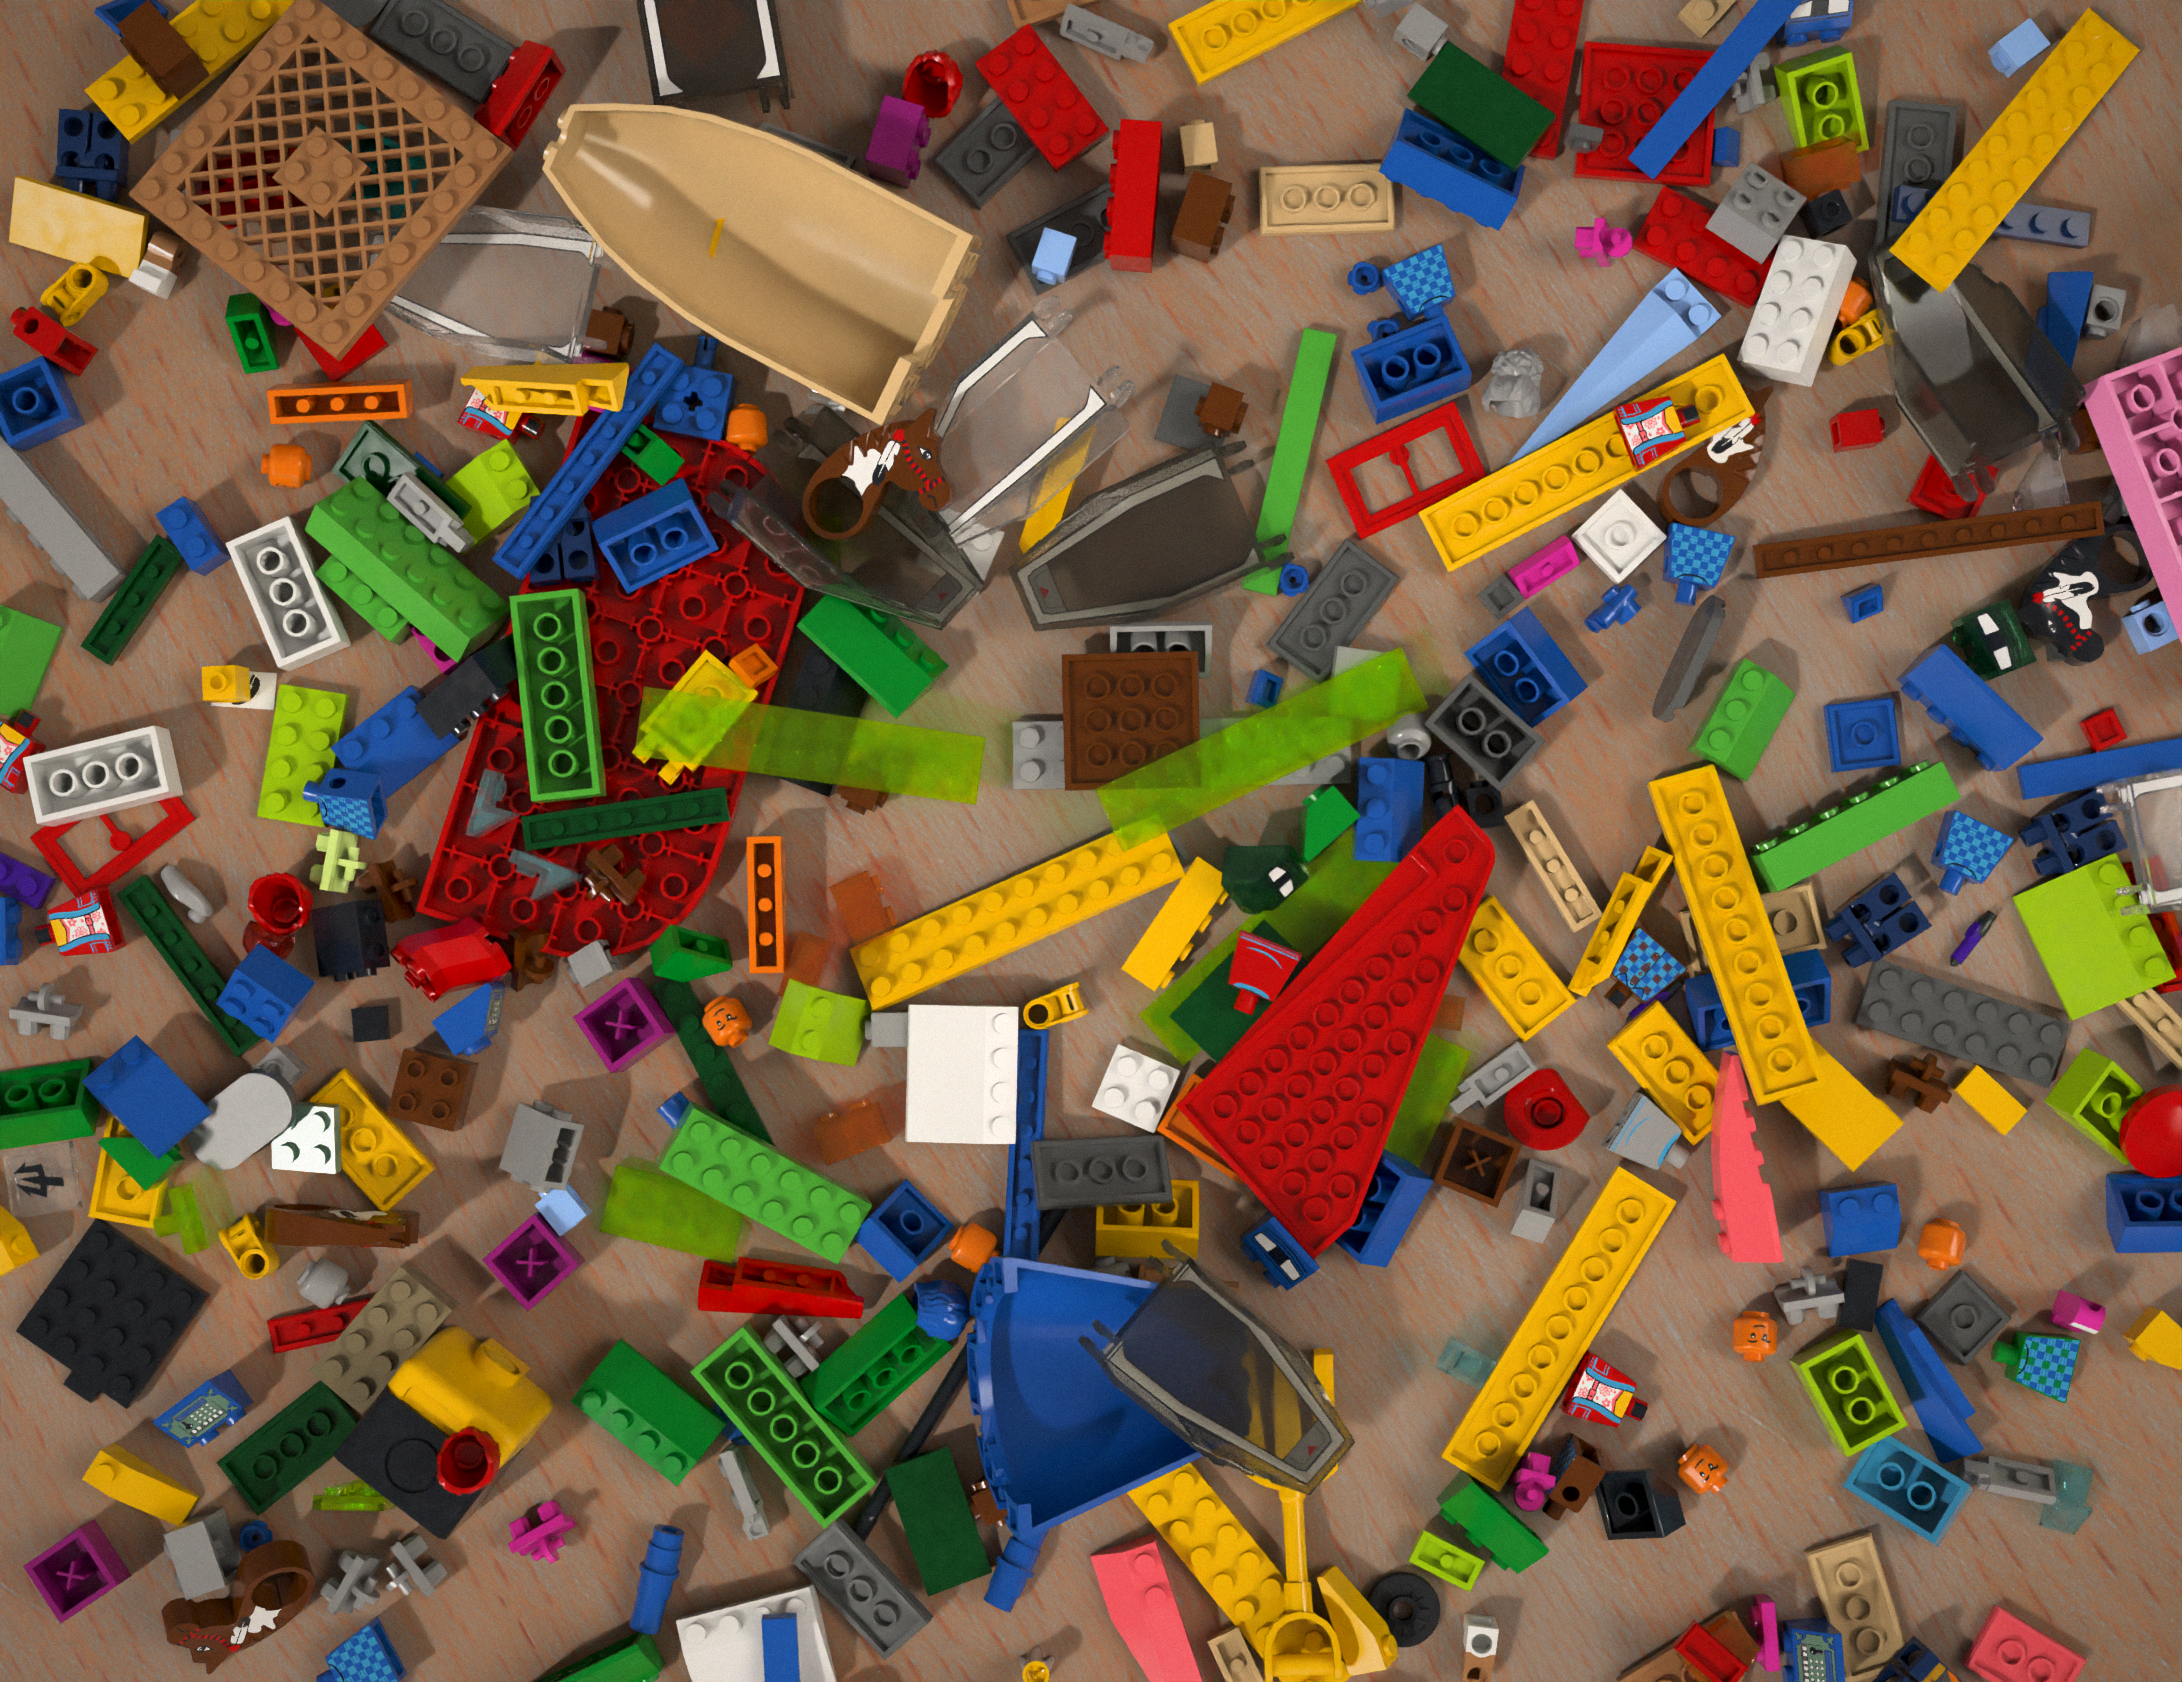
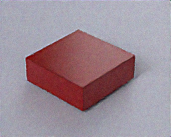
M2113 707L2079 722L2093 753L2128 738Z

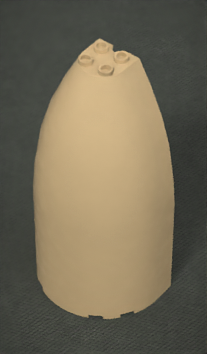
M625 103L573 104L569 106V109H565L561 113L557 122V127L561 129V134L557 142L551 141L547 145L543 154L545 163L542 170L569 209L598 245L637 283L685 319L723 343L881 426L892 422L900 414L903 407L898 404L900 402L905 403L907 399L910 400L922 381V377L918 375L921 369L925 371L928 366L932 365L959 312L968 291L967 285L963 284L965 278L970 279L979 260L980 255L974 253V249H980L982 245L981 236L818 151L783 136L720 115L663 105ZM725 218L714 259H712L708 252L717 223L715 220Z

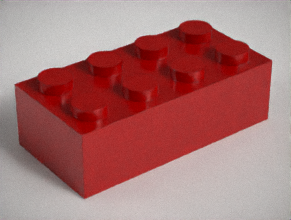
M1121 119L1120 130L1114 129L1112 150H1114V159H1117V164L1111 163L1109 184H1111V193H1114V197H1108L1106 211L1108 226L1112 227L1111 231H1105L1103 247L1105 259L1110 260L1112 270L1152 273L1163 149L1162 122Z

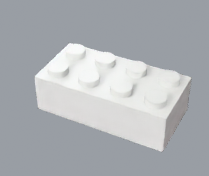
M1782 235L1737 358L1739 364L1749 375L1808 387L1812 386L1857 260L1846 245Z
M287 516L226 542L228 551L278 668L292 671L351 645L326 584L315 575L319 567L299 521Z
M155 725L23 758L36 822L40 825L54 827L183 795L169 729Z

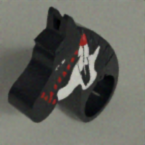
M2118 524L2104 527L2105 535L2077 538L2059 549L2030 580L2020 598L2017 610L2004 617L2009 626H2019L2025 639L2031 637L2047 643L2051 642L2057 647L2058 653H2062L2066 658L2064 662L2071 666H2083L2097 660L2104 652V643L2101 636L2091 629L2092 614L2088 602L2090 600L2116 597L2130 593L2145 586L2154 577L2134 525ZM2107 537L2122 538L2129 542L2137 552L2139 570L2135 579L2130 584L2117 583L2107 577L2103 570L2098 569L2100 563L2099 556L2096 557V554L2099 553L2100 547ZM2002 619L2000 622L2003 625H2006V623Z

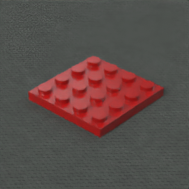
M1585 41L1582 55L1577 123L1604 129L1601 144L1596 151H1590V153L1575 152L1573 178L1707 188L1710 185L1715 107L1654 180L1649 178L1627 158L1716 51Z

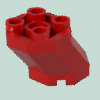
M467 916L455 925L406 936L390 950L392 958L406 970L403 977L414 990L421 987V991L431 1003L439 1001L451 992L484 985L487 982L499 981L512 969V965L501 946L496 941L491 943L486 937L489 932L470 916Z

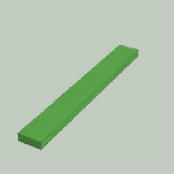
M1304 327L1253 542L1265 569L1246 577L1243 590L1273 597L1276 596L1337 337L1335 334Z

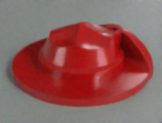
M1551 1068L1537 1070L1509 1090L1504 1102V1119L1510 1133L1523 1145L1536 1150L1549 1151L1567 1146L1579 1137L1590 1120L1589 1114L1560 1074Z

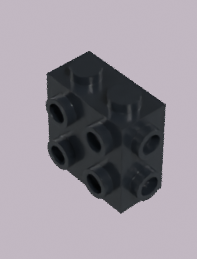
M382 899L357 900L311 910L319 977L334 976V982L355 980V973L356 978L371 977L377 975V969L390 967Z

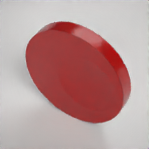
M2182 1084L2165 1085L2147 1092L2129 1108L2122 1120L2119 1131L2120 1149L2127 1161L2144 1175L2154 1178H2169L2182 1174Z

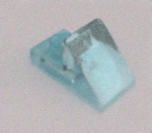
M484 769L465 835L480 838L521 815L495 807L497 800L501 801L506 791L507 782L503 781L505 774Z
M513 849L508 861L516 864L517 868L515 871L523 875L535 878L537 873L540 874L531 900L542 899L580 882L583 877L581 873L519 849Z
M1451 1334L1435 1360L1434 1366L1480 1391L1497 1361Z
M2056 1459L2053 1470L2057 1500L2053 1505L2044 1504L2039 1525L2075 1535L2093 1511L2092 1507L2085 1504L2093 1470Z

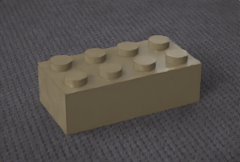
M407 1260L374 1295L310 1369V1372L363 1415L404 1361L430 1339L459 1303Z

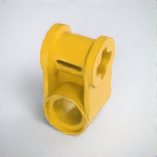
M75 263L64 275L43 292L40 301L44 306H50L56 312L64 327L72 326L106 293L109 286L108 278L101 270L87 263ZM88 274H92L91 284L84 288V278Z
M1876 308L1867 313L1859 321L1842 330L1828 342L1826 355L1833 364L1839 366L1849 364L1891 339L1888 337L1886 326L1879 316L1881 313L1880 309ZM1840 340L1846 341L1850 345L1851 354L1843 352L1840 347Z
M1079 981L1052 990L1049 994L1027 1002L1022 1012L1025 1023L1034 1029H1044L1057 1023H1065L1089 1014V1009L1084 1008L1078 992L1080 987ZM1067 994L1069 995L1070 1001L1073 1006V1010H1071L1070 1005L1068 1003L1066 997ZM1035 1004H1042L1047 1009V1018L1040 1024L1033 1023L1028 1016L1029 1009Z
M247 1212L243 1215V1220L230 1228L224 1227L218 1231L222 1244L231 1254L245 1277L260 1279L273 1275L277 1271L280 1262L278 1253L271 1243L264 1241V1228L253 1213ZM257 1254L261 1255L265 1260V1267L262 1271H258L254 1266V1258Z

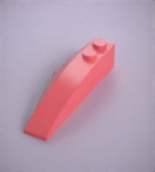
M1726 1050L1722 1054L1716 1083L1711 1130V1163L1715 1200L1711 1201L1713 1216L1716 1221L1719 1220L1721 1233L1717 1234L1718 1246L1721 1253H1725L1733 1262H1783L1769 1183L1764 1184L1759 1172L1761 1165L1765 1164L1762 1151L1758 1150L1756 1143L1751 1138V1135H1754L1756 1131L1754 1117H1752L1750 1109H1744L1743 1102L1749 1100L1739 1054Z
M1155 1533L1090 1554L1111 1621L1149 1681L1204 1682Z

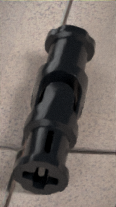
M1452 752L1422 759L1427 765L1431 785L1428 786L1433 810L1436 814V823L1457 804L1461 807L1463 806L1458 780H1454L1450 759L1453 758ZM1445 791L1452 795L1448 798H1440Z

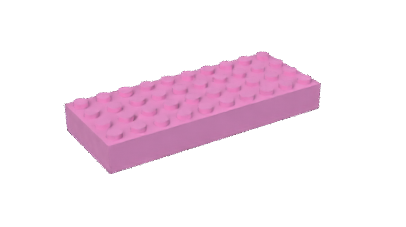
M2182 347L2101 376L2078 387L2182 644Z

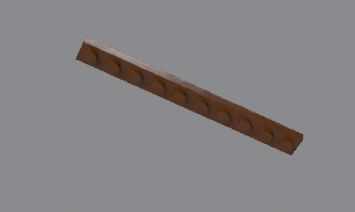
M2101 501L1753 545L1756 579L2105 535Z

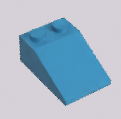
M1890 1435L1866 1447L1843 1487L1937 1548L1973 1491L1970 1484Z

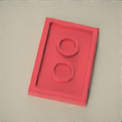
M1995 1604L1961 1663L1991 1682H2074L2087 1659Z

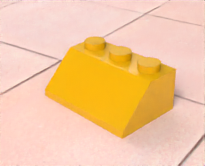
M1171 1180L1173 1194L1171 1203L1097 1207L1095 1256L1197 1259L1199 1241V1181Z

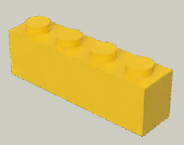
M1198 856L1194 859L1185 873L1186 876L1182 877L1121 967L1122 970L1153 991H1156L1158 986L1162 989L1166 988L1175 974L1171 967L1177 958L1181 961L1185 960L1194 946L1190 939L1196 930L1203 933L1213 918L1209 911L1215 902L1222 905L1232 890L1227 885L1231 878Z

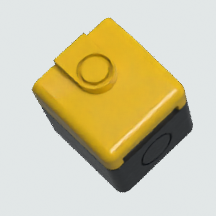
M456 1325L448 1326L434 1335L404 1361L334 1453V1457L433 1535L446 1540L476 1512L523 1450V1447L526 1446L551 1413L553 1400L549 1394L525 1377L531 1368L494 1339L489 1338L481 1343L461 1327ZM475 1426L480 1431H487L499 1443L501 1454L499 1471L490 1485H486L471 1494L462 1493L461 1495H456L445 1490L437 1479V1455L446 1438H449L455 1432H459L462 1428Z

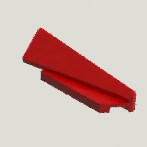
M739 1256L736 1268L710 1260L704 1261L698 1289L697 1308L700 1311L860 1319L863 1313L864 1297L862 1295L857 1296L849 1288L847 1278L840 1271Z

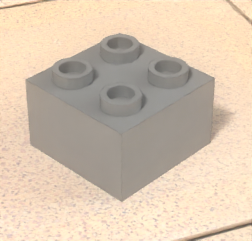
M1750 161L1705 228L1762 264L1807 197Z
M224 1507L185 1520L164 1534V1551L168 1559L173 1561L176 1570L175 1583L178 1590L184 1593L186 1600L225 1587L234 1580L242 1558Z

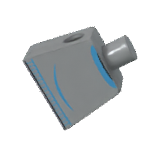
M1637 1092L1633 1094L1601 1144L1603 1148L1656 1171L1664 1160L1680 1169L1690 1154L1689 1151L1675 1143L1682 1129L1646 1096Z

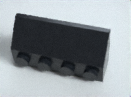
M810 644L762 772L830 797L869 693L819 647Z

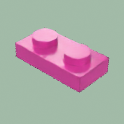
M1562 535L1509 570L1508 573L1516 589L1527 600L1580 565L1571 540L1567 536Z
M1767 1594L1753 1595L1754 1606L1749 1607V1616L1752 1627H1756L1757 1640L1752 1641L1754 1660L1756 1662L1759 1661V1664L1766 1672L1780 1671L1775 1602Z

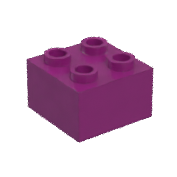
M884 95L865 156V163L871 178L907 189L911 179H917L921 167V160H918L921 147L927 148L931 135V129L928 128L929 119L926 118L924 106Z
M625 978L573 1017L610 1073L625 1072L677 1033L640 978Z
M537 1212L528 1218L482 1261L528 1312L586 1260L564 1235L560 1237L544 1216Z
M95 1519L83 1525L23 1566L60 1624L132 1576Z

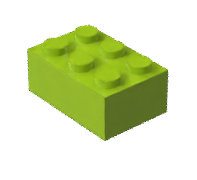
M1847 1328L1789 1359L1834 1446L1846 1457L1908 1426L1860 1333Z

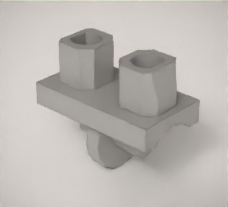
M1760 51L1730 87L1731 97L1736 99L1739 115L1748 114L1776 98L1774 85L1761 82L1760 73L1768 70L1770 64L1768 52Z
M43 983L39 991L30 990L28 997H22L16 1007L9 1009V1018L17 1019L19 1034L37 1035L41 1031L42 1023L50 1024V1037L52 1039L65 1041L73 1035L75 1021L83 1015V1005L64 1003L65 995L56 994L53 983Z
M1809 1266L1801 1267L1800 1277L1790 1279V1285L1774 1288V1297L1781 1306L1784 1317L1789 1324L1803 1323L1806 1320L1805 1309L1815 1307L1819 1318L1837 1317L1838 1303L1845 1302L1844 1292L1839 1290L1836 1280L1834 1278L1826 1279L1824 1273L1813 1275Z
M781 1315L772 1324L773 1328L764 1338L763 1343L774 1354L786 1344L793 1349L795 1354L783 1365L794 1378L802 1375L809 1369L813 1372L823 1359L806 1340L808 1339L816 1349L824 1343L816 1333L822 1324L817 1320L810 1326L803 1317H800L794 1323L802 1332L800 1334L785 1315Z
M419 1534L406 1539L402 1543L398 1541L390 1547V1550L405 1568V1571L401 1572L395 1563L386 1568L393 1579L385 1586L389 1592L398 1586L404 1595L407 1596L414 1590L407 1580L411 1576L425 1597H429L436 1591L434 1587L448 1574L437 1559L422 1571L414 1562L415 1558L428 1549Z
M355 1550L343 1551L337 1562V1566L347 1573L343 1581L337 1577H332L326 1581L320 1591L329 1602L326 1610L333 1615H337L338 1612L349 1614L354 1609L362 1610L366 1602L376 1604L381 1595L374 1589L379 1581L374 1574L382 1559L376 1554L363 1555Z

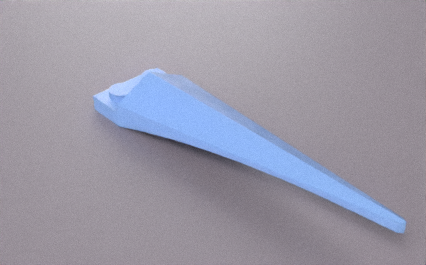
M1675 267L1647 294L1508 465L1547 446L1695 342L1721 315Z

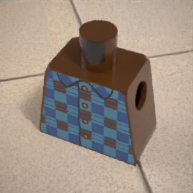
M1634 926L1610 975V978L1616 983L1603 997L1618 1010L1631 996L1637 1002L1646 1004L1683 975L1688 968L1640 926Z
M1572 1433L1570 1434L1548 1474L1556 1476L1555 1486L1547 1490L1549 1498L1542 1508L1546 1515L1559 1521L1567 1508L1575 1513L1581 1511L1607 1472L1602 1452L1599 1448Z

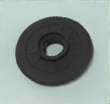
M1397 1572L1387 1575L1373 1586L1367 1598L1368 1603L1387 1623L1391 1635L1396 1639L1398 1647H1412L1422 1643L1434 1632L1440 1617L1438 1596L1429 1582L1416 1574ZM1400 1601H1407L1412 1605V1613L1405 1619H1400L1393 1613L1394 1606Z

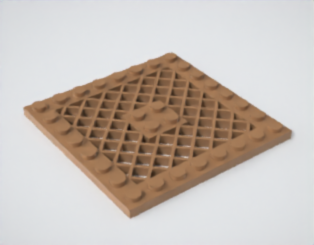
M295 0L128 195L340 362L515 153L509 146L320 0ZM328 52L342 63L329 64ZM320 53L321 65L305 67L304 54ZM296 59L297 68L288 69ZM346 73L347 85L331 87L330 74ZM354 73L367 83L354 84ZM322 75L323 88L307 90L306 77ZM298 78L299 91L283 92L282 80ZM274 85L275 94H266ZM379 92L393 103L380 104ZM355 94H372V105L356 107ZM347 95L348 108L333 110L332 97ZM324 98L325 111L309 113L308 100ZM300 101L301 114L285 115L284 103ZM276 104V117L261 118V105ZM252 111L253 119L244 120ZM405 112L419 123L406 124ZM397 113V126L382 127L381 114ZM373 115L374 128L358 130L357 117ZM349 118L350 131L335 133L334 120ZM326 121V133L317 126L310 132V123ZM302 124L303 137L287 138L286 125ZM278 127L279 139L263 141L262 128ZM254 129L255 142L239 144L238 131ZM431 132L445 143L432 144ZM423 133L424 146L408 147L407 134ZM399 135L400 148L384 150L383 137ZM230 136L231 145L222 146ZM375 138L376 151L360 153L359 140ZM351 141L352 153L338 142ZM298 147L292 153V155L288 157V148ZM279 149L280 162L265 164L264 151ZM256 152L257 165L241 167L240 154ZM457 152L463 156L459 161L457 159ZM449 153L450 166L434 168L433 154ZM232 155L233 168L217 170L216 157ZM425 155L426 169L410 170L409 157ZM401 158L402 171L386 173L385 160ZM377 161L378 174L369 175L371 169L365 162ZM208 162L209 171L199 172ZM275 173L272 178L280 186L267 187L266 174ZM257 175L258 188L243 190L242 177ZM446 176L436 187L435 177ZM233 178L234 191L219 193L218 180ZM427 178L429 192L412 193L411 180ZM209 181L210 194L195 196L194 182ZM403 181L404 194L388 196L387 183ZM379 184L380 197L364 199L363 186ZM185 188H186V196L181 193ZM356 190V200L347 201ZM283 195L284 209L269 210L268 197ZM292 195L306 206L293 207ZM259 198L260 211L245 213L244 200ZM235 201L236 214L221 216L220 203ZM424 202L414 213L413 203ZM211 204L212 216L198 205ZM406 205V218L390 219L389 206ZM382 208L381 221L366 222L365 209ZM357 210L358 223L342 225L341 212ZM309 215L310 229L295 230L294 217ZM318 215L327 222L334 216V226L319 228ZM285 218L286 232L271 233L270 220ZM261 221L262 234L247 236L246 223ZM237 224L238 237L223 225ZM402 228L392 239L391 229ZM384 231V244L368 245L367 232ZM359 233L360 246L344 248L343 235ZM335 236L336 249L321 251L319 237ZM311 239L312 252L297 254L295 240ZM287 241L288 255L273 256L272 243ZM263 244L264 257L250 246ZM380 254L370 265L369 255ZM361 256L362 270L346 271L345 258ZM337 259L338 272L322 274L321 261ZM313 262L314 275L298 277L297 263ZM289 264L290 277L276 266ZM358 280L348 291L347 281ZM339 282L340 296L324 297L323 284ZM315 285L316 298L301 286ZM335 306L333 310H330L328 307Z

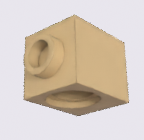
M1197 119L1185 123V126L1179 127L1178 137L1184 175H1191L1193 171L1200 173L1217 171L1218 155L1213 122L1205 123L1204 120Z

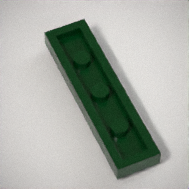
M156 534L80 645L106 664L114 665L185 561L174 544Z

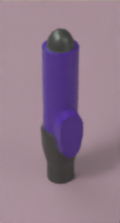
M1988 910L1982 918L1974 922L1967 929L1965 938L1950 956L1951 966L1961 965L1978 942L1987 934L1993 921L1997 918L1994 913Z
M1676 979L1648 1003L1638 1005L1628 1013L1629 1016L1626 1018L1627 1024L1655 999L1661 1004L1670 1000L1683 987L1681 982Z

